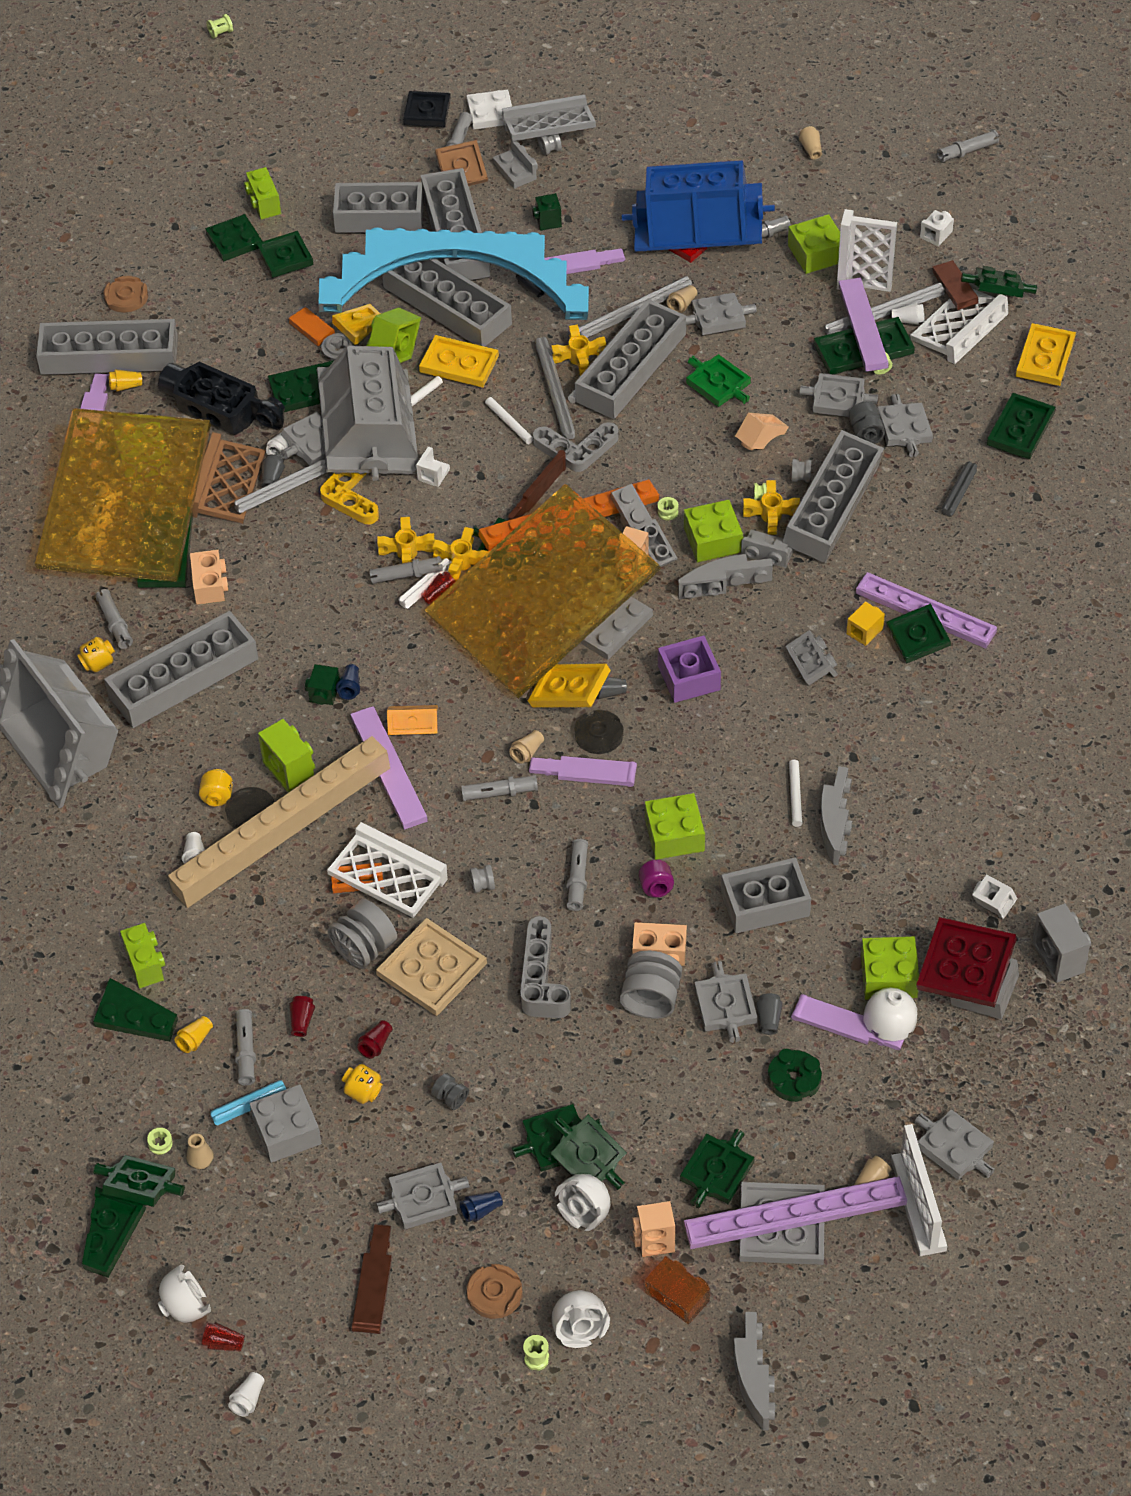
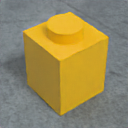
M865 601L848 618L846 634L866 646L883 630L885 613L878 607L872 606Z

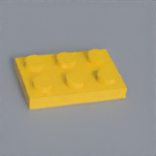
M1032 323L1017 367L1016 377L1061 386L1076 332Z
M435 335L419 365V370L421 373L484 387L499 357V351Z
M547 664L528 702L531 707H592L611 670L607 664Z

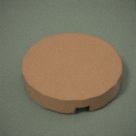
M134 276L118 277L115 279V282L111 284L109 282L104 289L105 303L116 312H133L140 309L147 302V285L141 282V279Z
M491 1264L490 1267L477 1269L467 1284V1298L471 1308L480 1316L490 1319L503 1318L512 1314L519 1307L523 1297L522 1283L517 1273L511 1268L500 1264Z

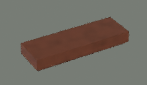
M953 260L932 266L933 274L943 284L945 292L957 310L979 303L978 296L970 284L961 282L962 273Z

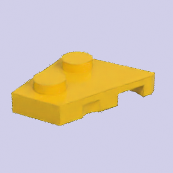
M367 304L332 315V324L356 345L372 331V321L376 315L381 313L371 304Z

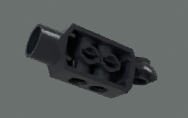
M200 361L187 368L175 363H169L163 368L159 376V391L175 398L179 411L230 434L236 435L242 432L254 420H257L265 427L280 430L284 425L283 412L285 407L282 402L274 397L261 400L258 398L254 385Z

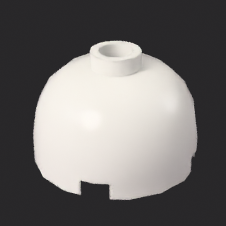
M884 988L874 993L867 1002L863 1021L870 1032L874 1030L876 1033H879L878 1037L883 1040H904L908 1037L909 1033H913L916 1027L917 1007L913 998L907 992L897 988Z
M576 1174L562 1182L555 1191V1197L559 1194L560 1203L557 1204L558 1210L564 1219L577 1229L582 1226L587 1228L585 1231H590L597 1227L606 1218L611 1206L610 1196L605 1184L590 1174Z
M179 1265L162 1279L159 1287L161 1301L158 1302V1306L166 1317L171 1315L179 1322H193L210 1313L211 1307L210 1304L204 1306L201 1298L206 1297L192 1273L190 1271L183 1273L182 1271L185 1266Z
M578 1290L565 1294L557 1301L552 1312L554 1332L566 1347L581 1348L591 1345L592 1343L589 1340L595 1339L597 1336L601 1339L607 1332L610 1324V1317L603 1302L596 1295L588 1291Z

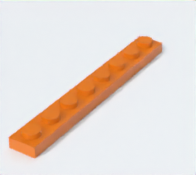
M649 479L633 484L644 505L659 501V493ZM620 488L479 529V537L489 552L617 514L619 511L610 495L611 492Z

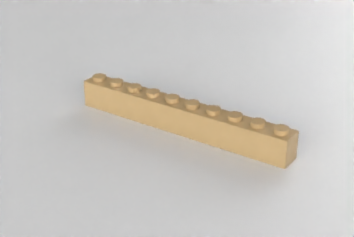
M373 736L369 737L169 874L168 878L173 893L187 908L192 906L389 770L390 763L387 750Z

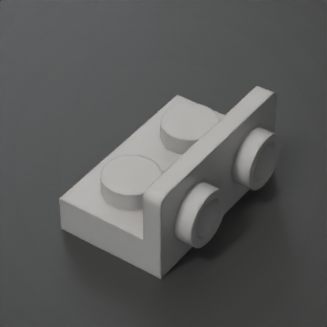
M511 140V150L493 157V164L514 189L537 179L536 170L538 165L533 157L531 158L526 152L525 147L517 141Z
M752 529L748 536L742 539L741 554H746V557L756 560L771 558L772 565L784 568L787 567L794 549L788 547V544L783 543V538Z
M809 630L785 646L808 685H811L829 672L833 677L838 675L834 668L838 664L830 653L826 654L824 649L827 648V645L820 635L815 637Z

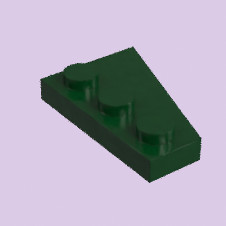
M110 978L93 1022L94 1026L98 1028L170 1042L178 1017L176 1013Z
M96 1187L94 1194L95 1203L91 1211V1225L86 1238L82 1266L85 1270L109 1278L143 1216L146 1206L102 1194L103 1189Z

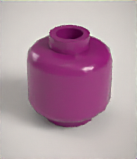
M651 860L643 864L639 869L638 877L643 892L647 896L653 898L663 897L673 889L674 878L670 866L665 861Z

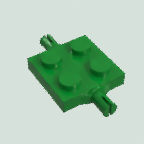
M719 354L705 362H701L695 356L689 358L688 364L696 370L686 377V384L713 404L720 407L731 398H737L743 404L749 401L750 396L741 391L751 384V377Z

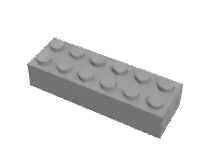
M463 168L421 175L423 198L432 232H438L439 230H449L451 232L469 230L473 233H482ZM440 258L441 263L469 280L490 277V263L464 258Z
M437 259L413 262L382 274L383 287L473 344L485 347L512 325L510 304Z
M647 299L575 382V402L615 419L686 335V315Z
M175 319L40 323L36 354L40 374L114 372V369L132 372L162 371L167 364H176L178 334Z
M841 430L787 525L783 543L788 544V547L826 563L878 469L884 448Z
M228 611L104 678L108 697L134 728L258 660L256 641L231 611Z

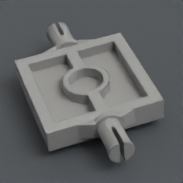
M735 293L692 300L693 315L686 316V325L696 324L700 328L702 335L745 328L746 320L744 315L756 313V305L754 303L742 306L738 302Z
M819 373L818 382L814 387L802 385L800 387V395L813 396V413L849 417V411L854 405L866 401L874 404L878 402V394L865 393L864 378Z
M897 393L896 395L893 394L890 397L893 405L877 407L885 430L884 438L887 446H906L909 456L913 457L914 455L916 457L919 454L916 445L931 443L933 439L923 404H902L900 395Z
M318 412L283 428L281 436L289 444V447L281 450L282 457L284 456V459L297 454L311 465L326 458L322 418Z
M718 961V966L716 962H713L711 967L714 976L708 980L696 981L694 986L704 1030L706 1032L727 1029L729 1041L734 1043L735 1037V1042H738L741 1038L737 1027L757 1023V1014L747 974H724L722 962Z
M952 1109L941 1120L932 1122L923 1113L916 1118L915 1123L927 1130L926 1134L917 1141L920 1151L957 1180L975 1168L987 1178L993 1174L995 1168L986 1163L983 1157L993 1147L994 1141Z
M440 1162L390 1177L389 1183L392 1190V1199L377 1202L376 1204L379 1214L395 1209L401 1217L404 1229H408L458 1214L454 1201V1191L469 1188V1182L466 1176L451 1181L445 1174Z

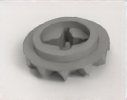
M335 333L324 339L321 348L325 358H330L333 361L346 346H357V344L354 345L343 333Z

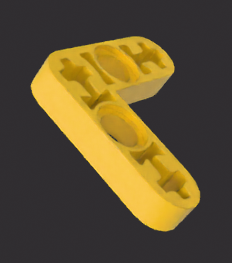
M334 473L321 486V499L325 504L363 524H373L379 519L377 504L351 491L367 473ZM343 476L351 477V479L346 482L339 480ZM348 500L356 502L352 506L344 505V502Z

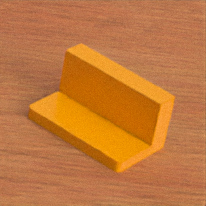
M438 705L388 707V735L438 733Z

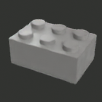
M796 858L721 875V894L735 934L810 916L811 897Z

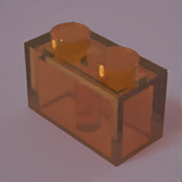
M667 1256L645 1279V1293L688 1325L710 1301V1288L707 1282L701 1277H694L687 1272L683 1264L676 1260L672 1261Z

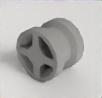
M558 134L537 137L539 148L545 156L553 150L560 151L562 149Z
M793 459L792 482L804 480L805 483H810L811 460L800 462L798 459Z
M485 865L483 869L470 868L474 893H478L486 888L489 890L495 889L491 865Z

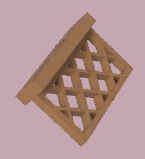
M212 432L189 500V509H192L193 517L197 518L198 514L201 513L243 524L247 511L239 515L231 513L228 508L233 507L234 501L239 499L234 493L235 490L243 488L247 493L246 495L254 491L266 450L221 440V434ZM223 450H233L236 454L227 458ZM248 455L258 456L259 458L258 460L249 463L245 457ZM240 459L244 466L235 469L231 462ZM226 465L230 472L221 475L217 468ZM249 471L252 477L243 480L239 474ZM234 476L239 483L229 486L225 480ZM220 482L225 489L215 492L211 486ZM229 493L233 500L224 504L219 497ZM215 500L219 506L210 508L206 507L205 504Z

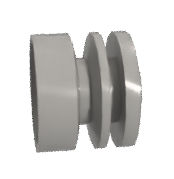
M360 899L347 911V916H341L338 918L337 923H333L327 929L328 937L338 953L358 969L367 967L370 961L376 959L378 952H384L397 939V932L386 914L374 903L366 899Z
M648 950L632 954L628 959L625 981L621 990V1004L632 1014L644 1018L658 1019L670 1016L675 1009L677 989L679 988L682 976V966L676 959L662 952Z

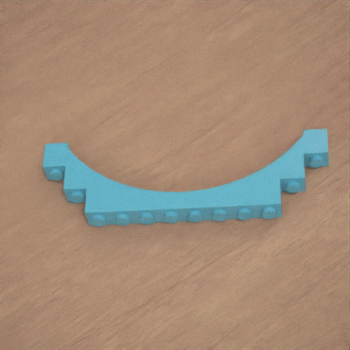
M372 228L371 230H366L365 255L358 252L343 254L342 279L333 276L319 278L318 304L319 312L342 313V306L356 292L382 274L413 262L435 258L473 259L508 269L526 278L543 290L565 313V319L587 320L589 286H583L582 284L566 286L567 261H562L559 258L544 260L545 235H540L539 233L517 234L516 232H506L505 234H495L493 231L473 233L469 230L461 232L439 230L438 232H430L426 229L406 231L402 228L394 230Z

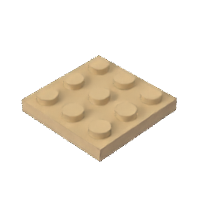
M426 918L376 969V974L432 1014L438 1016L487 964V958Z

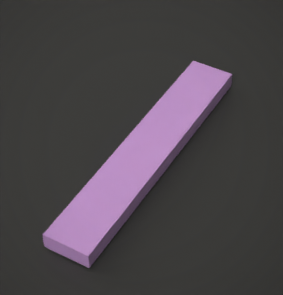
M861 278L839 281V289L865 370L887 369L888 359Z
M868 572L856 588V594L903 614L931 603L947 633L985 649L997 632V627Z
M374 706L350 714L361 741L364 742L373 736L388 752L390 769L381 774L379 779L403 829L405 830L428 822L427 815Z

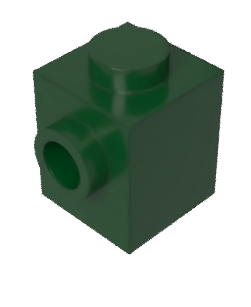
M557 194L535 197V206L532 207L534 220L537 219L540 231L562 227L561 206Z
M314 665L311 677H307L305 682V691L308 692L309 702L320 705L334 704L337 695L336 685L340 679L338 667Z

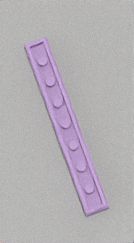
M900 1176L688 1219L684 1220V1227L690 1249L903 1206L907 1205V1198Z

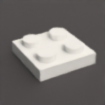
M508 90L467 95L469 112L473 117V130L504 125L502 108L512 107Z

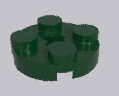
M786 1048L781 1050L779 1055L771 1061L768 1068V1082L773 1088V1092L779 1098L798 1102L802 1101L804 1097L815 1095L820 1088L822 1078L820 1062L816 1057L807 1052ZM798 1072L802 1077H796L795 1080H792L789 1073Z

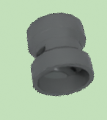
M445 1073L437 1079L431 1093L437 1099H443L449 1108L456 1110L467 1099L469 1089L462 1083L457 1084L454 1077Z

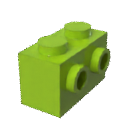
M267 167L246 172L247 182H244L247 195L250 194L253 209L256 208L260 219L280 215L279 194Z
M145 923L121 930L123 945L139 989L164 981L161 967L166 965L161 951H155L154 947L158 946L154 931L148 932Z

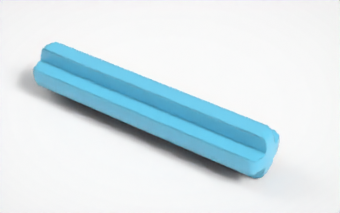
M278 1080L212 1110L210 1115L213 1123L220 1125L251 1111L249 1103L286 1090L283 1081Z

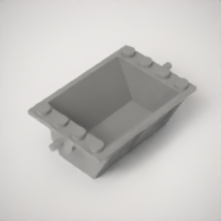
M346 346L329 367H317L327 472L337 474L371 473L373 481L379 480L378 473L417 474L416 464L419 460L408 370L402 368L393 347Z
M14 639L9 641L8 649L4 651V663L0 664V730L49 794L50 799L55 802L58 808H62L71 786L81 781L83 783L88 781V777L107 767L118 729L65 660L23 651Z

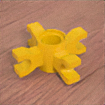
M577 324L569 326V345H551L555 364L569 359L572 364L578 365L581 376L589 366V355L599 356L605 349L606 340L605 337H599L589 341L587 337L580 335Z
M766 480L767 493L762 496L761 500L743 498V517L761 515V518L767 522L768 534L777 535L778 521L784 514L794 515L800 504V498L783 500L782 496L776 492V480Z
M400 517L401 530L396 533L395 538L377 536L379 555L397 552V556L402 559V563L412 562V559L417 556L418 551H435L432 549L435 541L434 533L416 536V533L411 530L410 517Z
M465 527L461 539L453 541L451 545L436 539L432 546V549L435 550L433 558L440 556L441 559L447 558L452 561L448 568V572H450L449 581L458 583L461 571L467 570L471 565L488 570L490 551L472 550L474 537H472L474 529Z

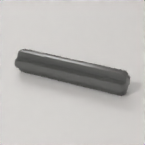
M970 461L965 463L942 506L943 515L949 517L954 515L977 472L976 463Z

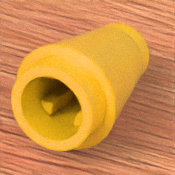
M114 369V372H109L108 374L110 390L118 392L142 386L141 372Z
M202 1016L180 1029L174 1039L178 1048L185 1053L196 1051L213 1028L212 1022L207 1017Z

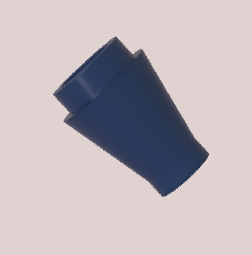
M349 664L345 667L336 685L338 695L345 700H352L360 693L359 668L354 664Z
M497 1190L490 1193L466 1196L463 1201H460L461 1213L467 1222H477L496 1208L503 1205L502 1197Z

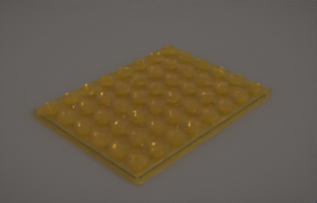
M73 408L35 560L36 569L177 582L211 427L210 420Z
M564 484L430 604L425 611L429 617L519 699L658 573L661 568L640 547L568 485Z

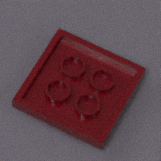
M939 917L916 984L917 990L995 1008L1017 940L1016 934Z

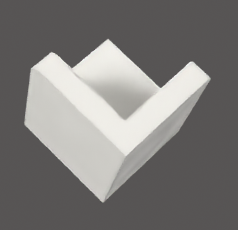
M427 447L416 464L418 481L439 487L450 470L449 464L434 460L433 448Z

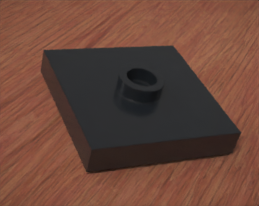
M409 91L403 124L446 127L451 93Z

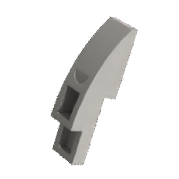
M633 484L611 492L610 497L621 515L620 521L624 528L628 526L648 532L649 563L657 569L676 561L677 556L656 519L652 520Z
M746 554L709 562L692 570L678 580V597L683 599L709 595L716 596L726 594V586L772 581V560L770 558L747 561Z
M841 766L838 767L834 786L824 784L821 802V834L827 854L834 865L839 864L840 856L846 855L848 841H844L845 835L850 836L853 822L848 820L849 810L846 809L847 799L844 798L845 793H850L852 779L848 778L849 768Z
M745 1312V1338H734L736 1377L743 1399L754 1420L762 1430L769 1431V1420H775V1402H769V1393H774L775 1378L774 1375H769V1365H763V1349H757V1340H762V1323H757V1312Z

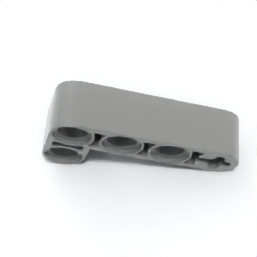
M541 916L532 918L528 923L520 991L521 1008L524 1014L531 1017L564 1018L571 1011L570 990L565 985L548 983L552 945L551 923L547 918Z

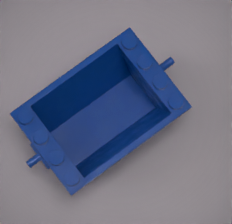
M743 160L650 166L646 168V190L637 191L636 204H632V214H622V221L633 220V226L635 227V252L762 244L763 212L775 211V205H763L762 183L747 184Z

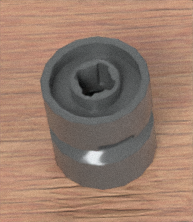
M867 401L860 402L850 409L849 419L855 436L873 444L883 439L885 430L876 404Z

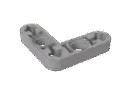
M610 422L601 424L578 445L548 427H538L533 432L534 446L552 458L558 454L555 448L565 447L566 467L575 472L587 469L619 439L618 426ZM592 444H596L599 446V448L595 450H591L587 447Z

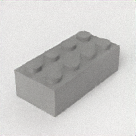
M422 182L335 183L333 208L335 233L366 232V230H371L372 228H382L384 230L402 228L406 231L422 229L424 206Z

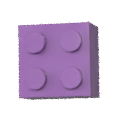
M705 636L658 648V667L674 703L721 690V671Z

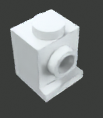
M935 210L926 220L921 222L920 238L939 247L952 233L954 218L946 211L939 212Z
M987 874L982 881L976 884L972 895L977 904L997 914L1002 919L1005 918L1018 899L1011 887Z

